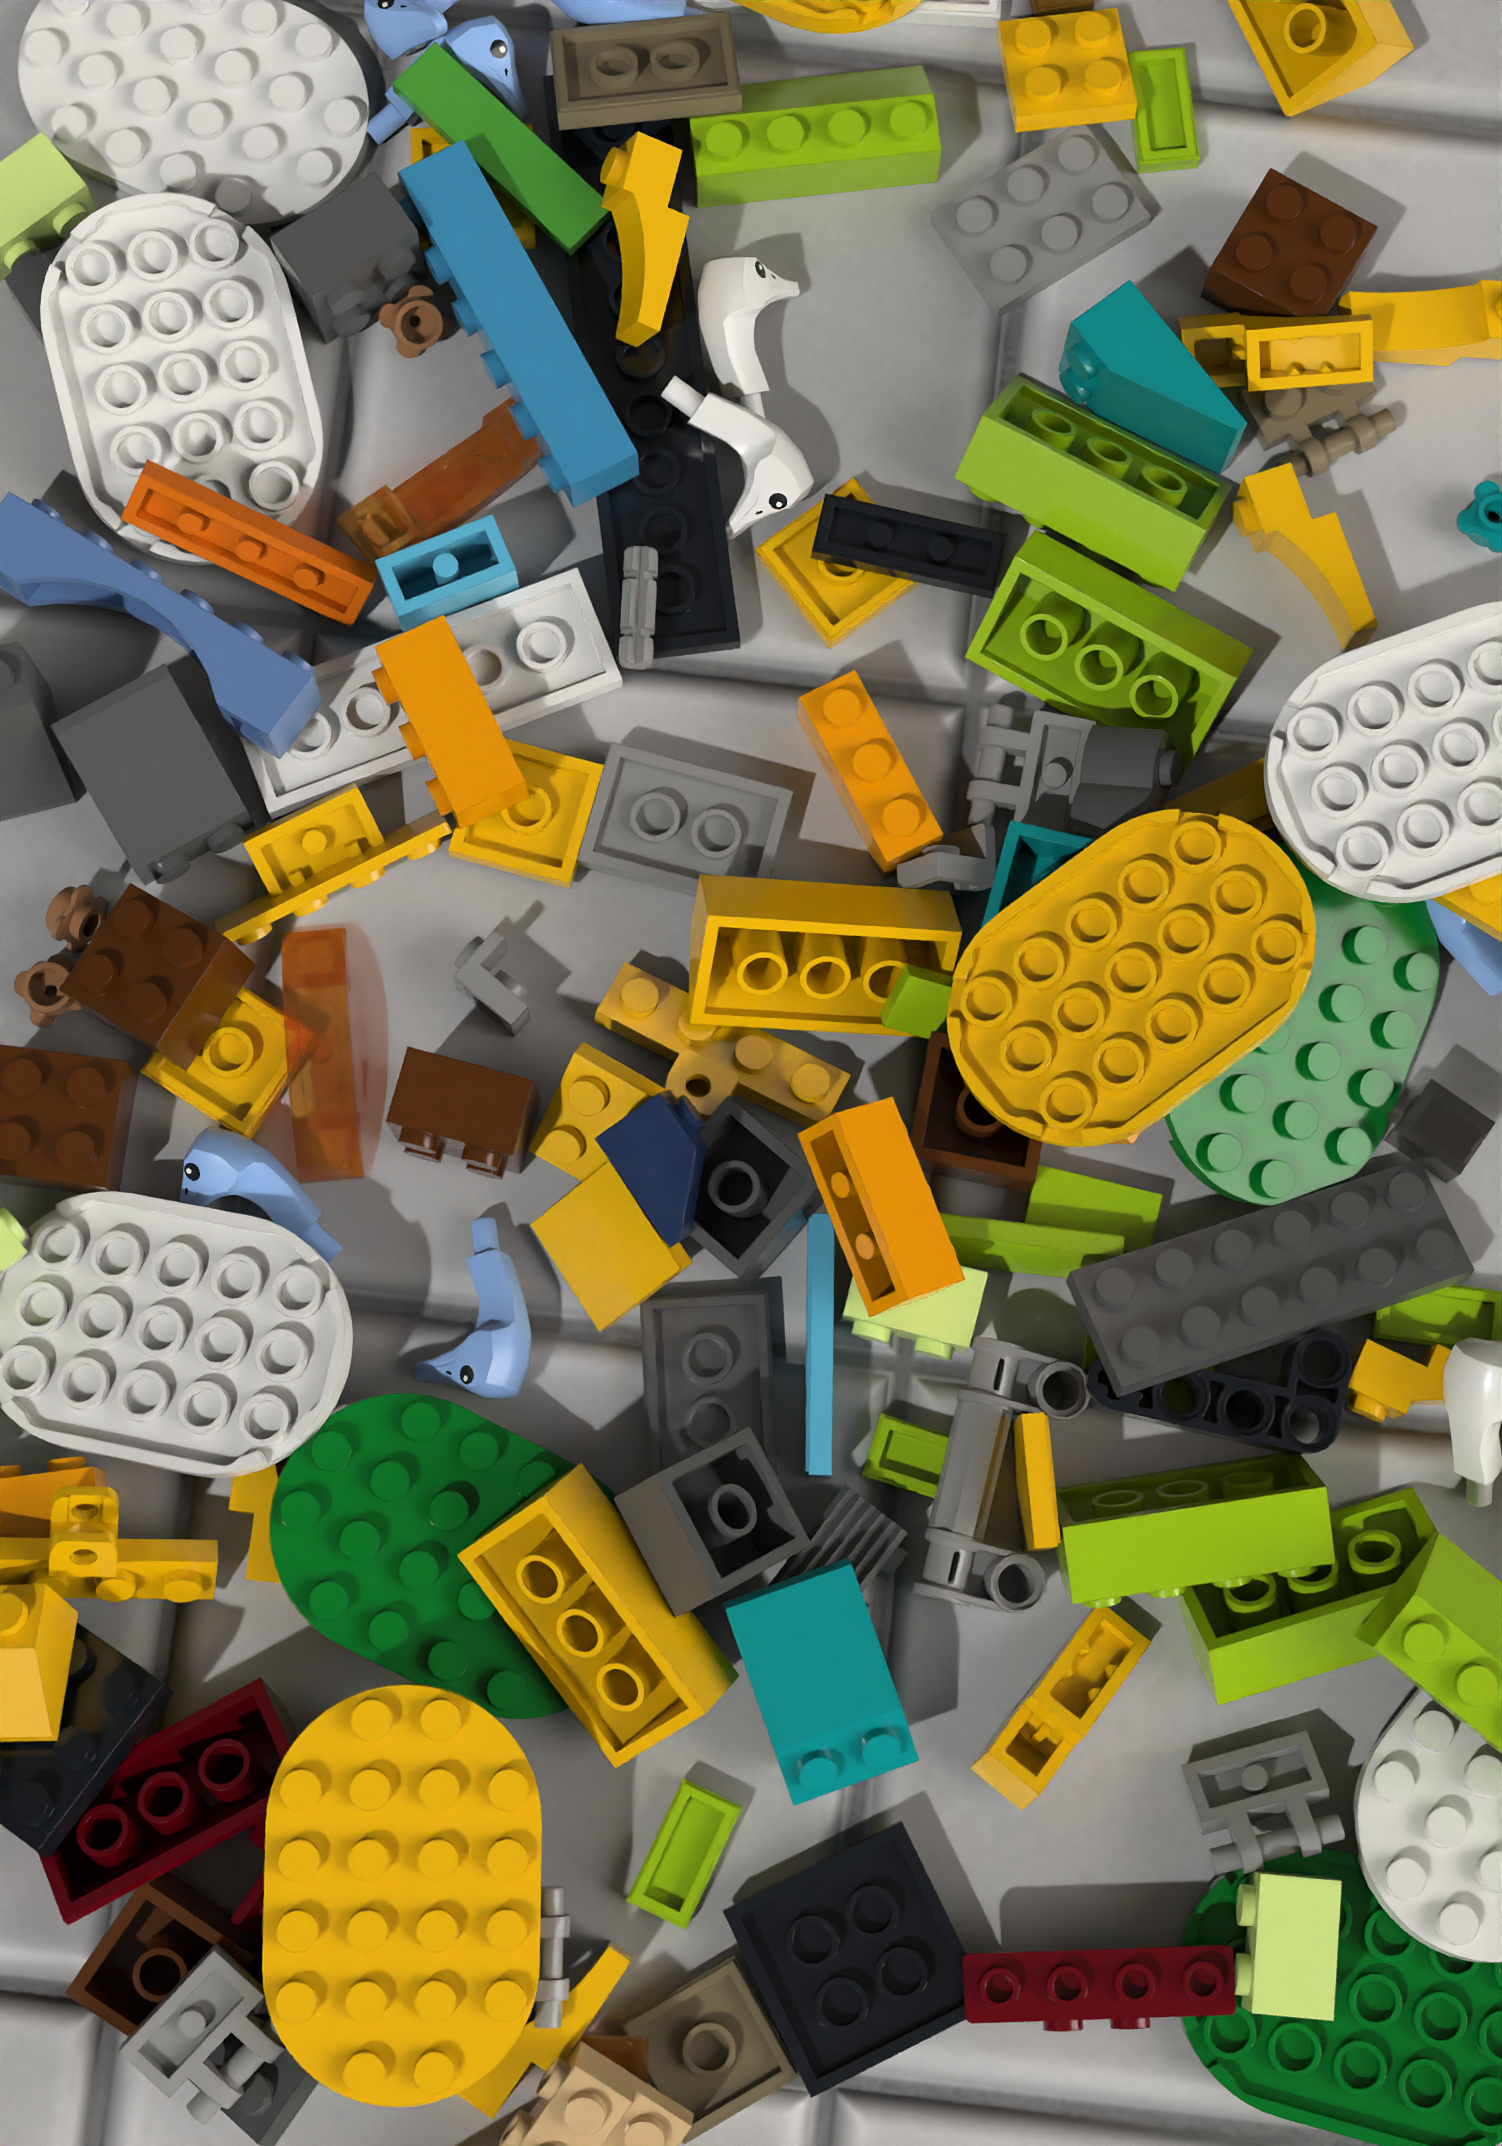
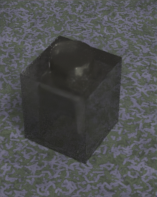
M1431 1078L1417 1092L1407 1086L1400 1094L1385 1117L1394 1125L1383 1140L1410 1159H1420L1427 1171L1447 1184L1462 1173L1495 1125V1122Z

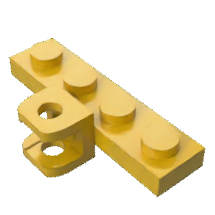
M624 962L599 1005L594 1022L674 1062L667 1076L664 1088L670 1089L672 1093L679 1097L685 1095L695 1105L704 1123L727 1096L733 1099L735 1093L806 1129L832 1115L847 1087L851 1074L759 1028L690 1024L688 1018L689 993Z
M62 1486L56 1490L51 1501L50 1538L0 1537V1585L47 1584L62 1598L102 1599L108 1602H121L128 1599H168L178 1603L191 1602L196 1599L214 1600L218 1566V1540L118 1539L119 1498L114 1489L99 1486ZM80 1504H91L95 1506V1508L90 1510H80L75 1508V1506Z

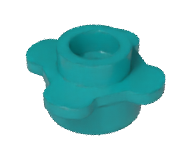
M1483 481L1475 487L1473 492L1475 499L1469 509L1462 510L1458 514L1456 524L1459 531L1464 535H1468L1474 543L1488 547L1492 552L1501 553L1502 492H1500L1499 486L1495 482ZM1488 513H1497L1499 520L1495 522L1489 520Z

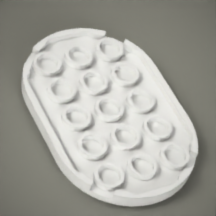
M40 0L24 29L18 55L19 85L24 103L39 133L43 131L73 168L133 196L147 193L190 195L216 204L217 209L234 217L246 227L249 225L258 234L272 233L271 227L299 219L344 191L359 171L366 155L370 139L367 126L369 120H371V107L363 72L356 57L340 35L327 23L286 1Z
M147 193L120 199L95 211L70 232V237L59 250L52 265H49L43 284L40 305L44 347L79 484L86 499L105 525L132 547L147 555L176 564L191 566L216 565L120 518L147 459L288 527H291L302 514L318 480L323 453V428L285 275L271 249L258 233L249 225L246 227L234 217L217 209L216 204L207 200L177 193Z
M1502 601L1485 603L1462 610L1335 657L1307 676L1286 701L1273 725L1265 752L1263 772L1267 804L1273 822L1289 850L1308 870L1327 884L1363 899L1387 903H1410L1442 896L1502 874Z
M117 1191L94 1192L68 1198L56 1203L57 1209L40 1218L29 1228L22 1226L26 1239L20 1243L27 1253L18 1263L0 1275V1402L2 1404L0 1407L15 1423L32 1435L57 1446L84 1453L194 1476L228 1478L261 1471L289 1457L294 1450L302 1446L317 1433L336 1406L344 1389L352 1358L353 1330L349 1305L344 1290L327 1261L307 1242L284 1227L250 1215Z
M1418 1688L1379 1737L1361 1768L1352 1805V1815H1355V1832L1360 1854L1357 1856L1365 1880L1378 1903L1404 1931L1417 1941L1440 1953L1465 1961L1480 1963L1502 1962V1755Z

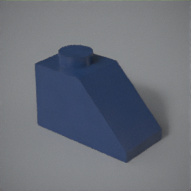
M670 1089L658 1093L595 1137V1140L669 1248L682 1241L692 1232L707 1142L699 1132L706 1127L700 1113L685 1095H681L676 1099Z

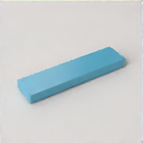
M813 1213L808 1218L804 1475H807V1478L830 1479L832 1476L835 1229L829 1214Z

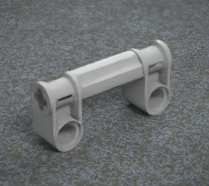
M972 1336L970 1348L975 1352L966 1389H961L958 1392L956 1409L929 1524L924 1536L930 1544L921 1581L913 1583L912 1593L963 1606L973 1605L992 1611L1024 1614L1034 1610L1044 1598L1047 1590V1578L1044 1569L1035 1559L1027 1555L983 1544L1012 1414L1020 1416L1027 1413L1045 1412V1416L1048 1415V1421L1069 1420L1079 1416L1086 1409L1090 1395L1085 1387L1086 1374L1079 1366L1071 1362L1030 1352L1022 1346L1009 1342ZM1051 1374L1056 1376L1063 1388V1398L1055 1409L1047 1404L1043 1396L1044 1382ZM1011 1565L1018 1573L1019 1588L1011 1599L1005 1600L998 1588V1578L1001 1572Z

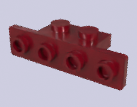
M1226 1944L966 1953L962 1959L965 2018L971 2024L1043 2021L1044 2031L1069 2032L1083 2030V2020L1110 2019V2028L1130 2030L1150 2028V2018L1233 2015L1236 2012L1233 1949Z

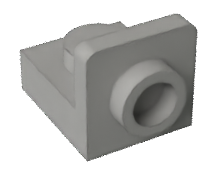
M981 823L950 834L946 837V845L926 847L922 849L921 857L897 865L898 888L949 891L951 898H960L992 887L998 863L994 826Z
M495 929L485 941L477 936L468 943L455 960L454 965L459 970L453 976L457 989L510 1035L515 1037L531 1019L529 1007L523 1002L528 993L504 971L499 970L495 976L489 973L508 951L506 938Z

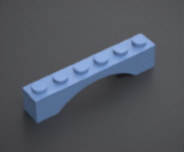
M10 491L0 502L1 590L29 607L60 603L92 605L129 614L158 628L182 646L206 673L211 683L216 703L228 728L280 760L324 701L314 679L316 672L309 663L291 651L286 650L282 655H279L264 646V639L254 629L239 620H234L230 625L213 615V608L194 592L183 589L178 594L163 585V578L146 563L133 559L129 564L115 556L113 548L93 531L83 529L79 534L64 525L65 521L62 516L45 502L34 499L29 504Z

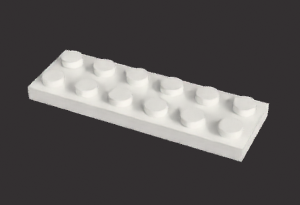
M578 568L445 617L501 732L623 687L622 677ZM396 636L312 667L316 672L314 679L324 701L280 760L240 736L272 819L301 809L353 782L359 787L427 761L425 757L416 761L411 757L398 729V726L408 722L399 702L389 706L386 705L371 671L381 667L374 646Z

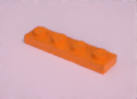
M148 459L120 518L352 628L369 596L379 573L378 569Z

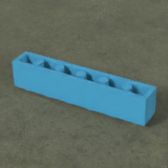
M464 140L398 171L397 175L402 196L396 198V201L414 224L417 231H421L430 247L423 251V255L438 285L449 282L458 300L452 302L451 305L467 337L477 333L487 352L481 354L480 359L492 384L496 389L506 385L516 403L509 407V412L520 435L525 441L534 437L542 450L544 457L538 459V464L552 492L556 494L564 490L572 507L575 508L638 476V452Z

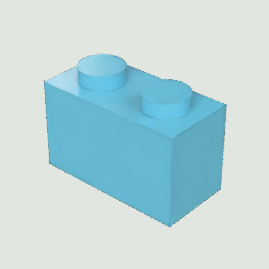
M493 514L375 560L382 585L403 633L441 615L446 617L520 589L516 568Z

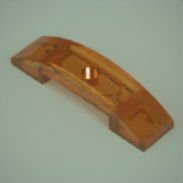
M512 397L483 416L481 429L391 491L385 484L337 518L336 524L375 570H377L375 560L453 530L473 517L523 478L538 464V459L544 457L534 437L525 441L520 435L509 412V407L516 404Z
M345 928L282 933L285 1047L299 1183L363 1179L361 1125L356 1103L348 993L351 992L347 932Z

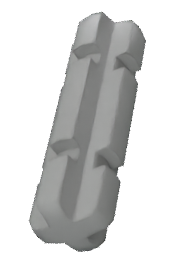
M630 546L624 551L623 571L624 577L628 579L623 580L620 629L621 634L624 636L620 637L619 663L621 667L627 669L643 670L650 668L653 664L654 644L653 639L650 637L655 632L657 587L656 581L653 579H656L658 574V552L655 548L649 546Z

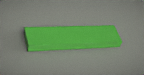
M434 42L392 83L393 92L450 145L464 140L483 176L570 257L612 216L611 211L601 207L603 197L438 43Z

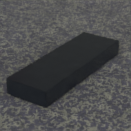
M825 493L811 558L993 599L1008 534Z

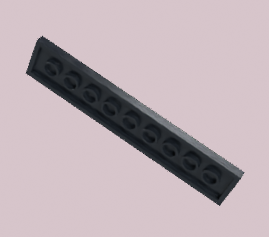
M543 76L552 150L602 197L604 196L606 184L600 182V174L604 161L613 147H621L638 131L674 146L671 119L559 130L554 76ZM677 170L668 208L683 213ZM612 215L571 257L566 252L565 257L576 343L638 452L639 475L596 496L617 664L619 663L620 637L624 636L621 634L620 629L623 580L628 579L624 577L623 571L624 551L630 546H649L655 548L658 552L657 578L653 579L656 581L657 587L655 632L650 637L653 639L654 644L653 659L740 649V634L713 436L687 424L690 417L661 397V394L674 376H677L702 396H707L687 237L685 234L660 331L640 346L635 347L615 339L622 299V260L618 233Z

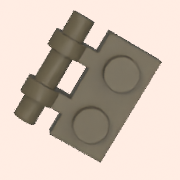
M1372 382L1248 392L1247 388L1239 391L1236 398L1264 452L1287 442L1292 453L1277 460L1276 467L1291 462L1297 478L1304 474L1312 478L1328 470L1329 462L1352 451L1360 455L1376 447L1378 444L1377 439L1396 431L1395 420L1388 409L1385 408L1367 417L1358 408L1373 400L1377 391ZM1334 418L1341 429L1320 440L1313 437L1309 431Z

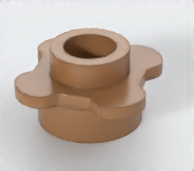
M423 284L411 286L408 295L395 304L385 303L380 308L378 314L380 324L390 329L397 339V351L406 358L417 357L421 350L431 347L438 340L445 339L451 330L449 318L441 314L432 302V290ZM412 316H419L420 323L416 327H412L409 323Z
M86 884L80 885L77 888L74 886L64 888L54 897L46 913V926L51 931L52 938L57 941H67V949L74 953L81 951L93 939L103 924L108 909V901L101 896L95 898L93 896V889Z
M52 955L47 962L39 963L29 971H22L15 978L14 990L19 996L24 997V1000L30 1006V1020L39 1028L52 1027L57 1017L69 1011L80 1012L83 1010L59 990L73 969L72 961L64 955ZM49 986L57 988V993L53 997L46 995V989Z

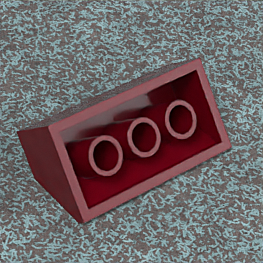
M261 1677L135 1744L49 1860L38 1853L61 1917L67 1925L74 1923L266 1819L268 1800L276 1773L298 1734L286 1706Z

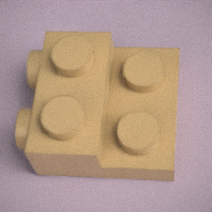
M580 2041L566 2062L557 2057L550 2064L536 2090V2094L541 2096V2098L529 2114L523 2110H519L504 2131L499 2146H679L693 2126L694 2113Z

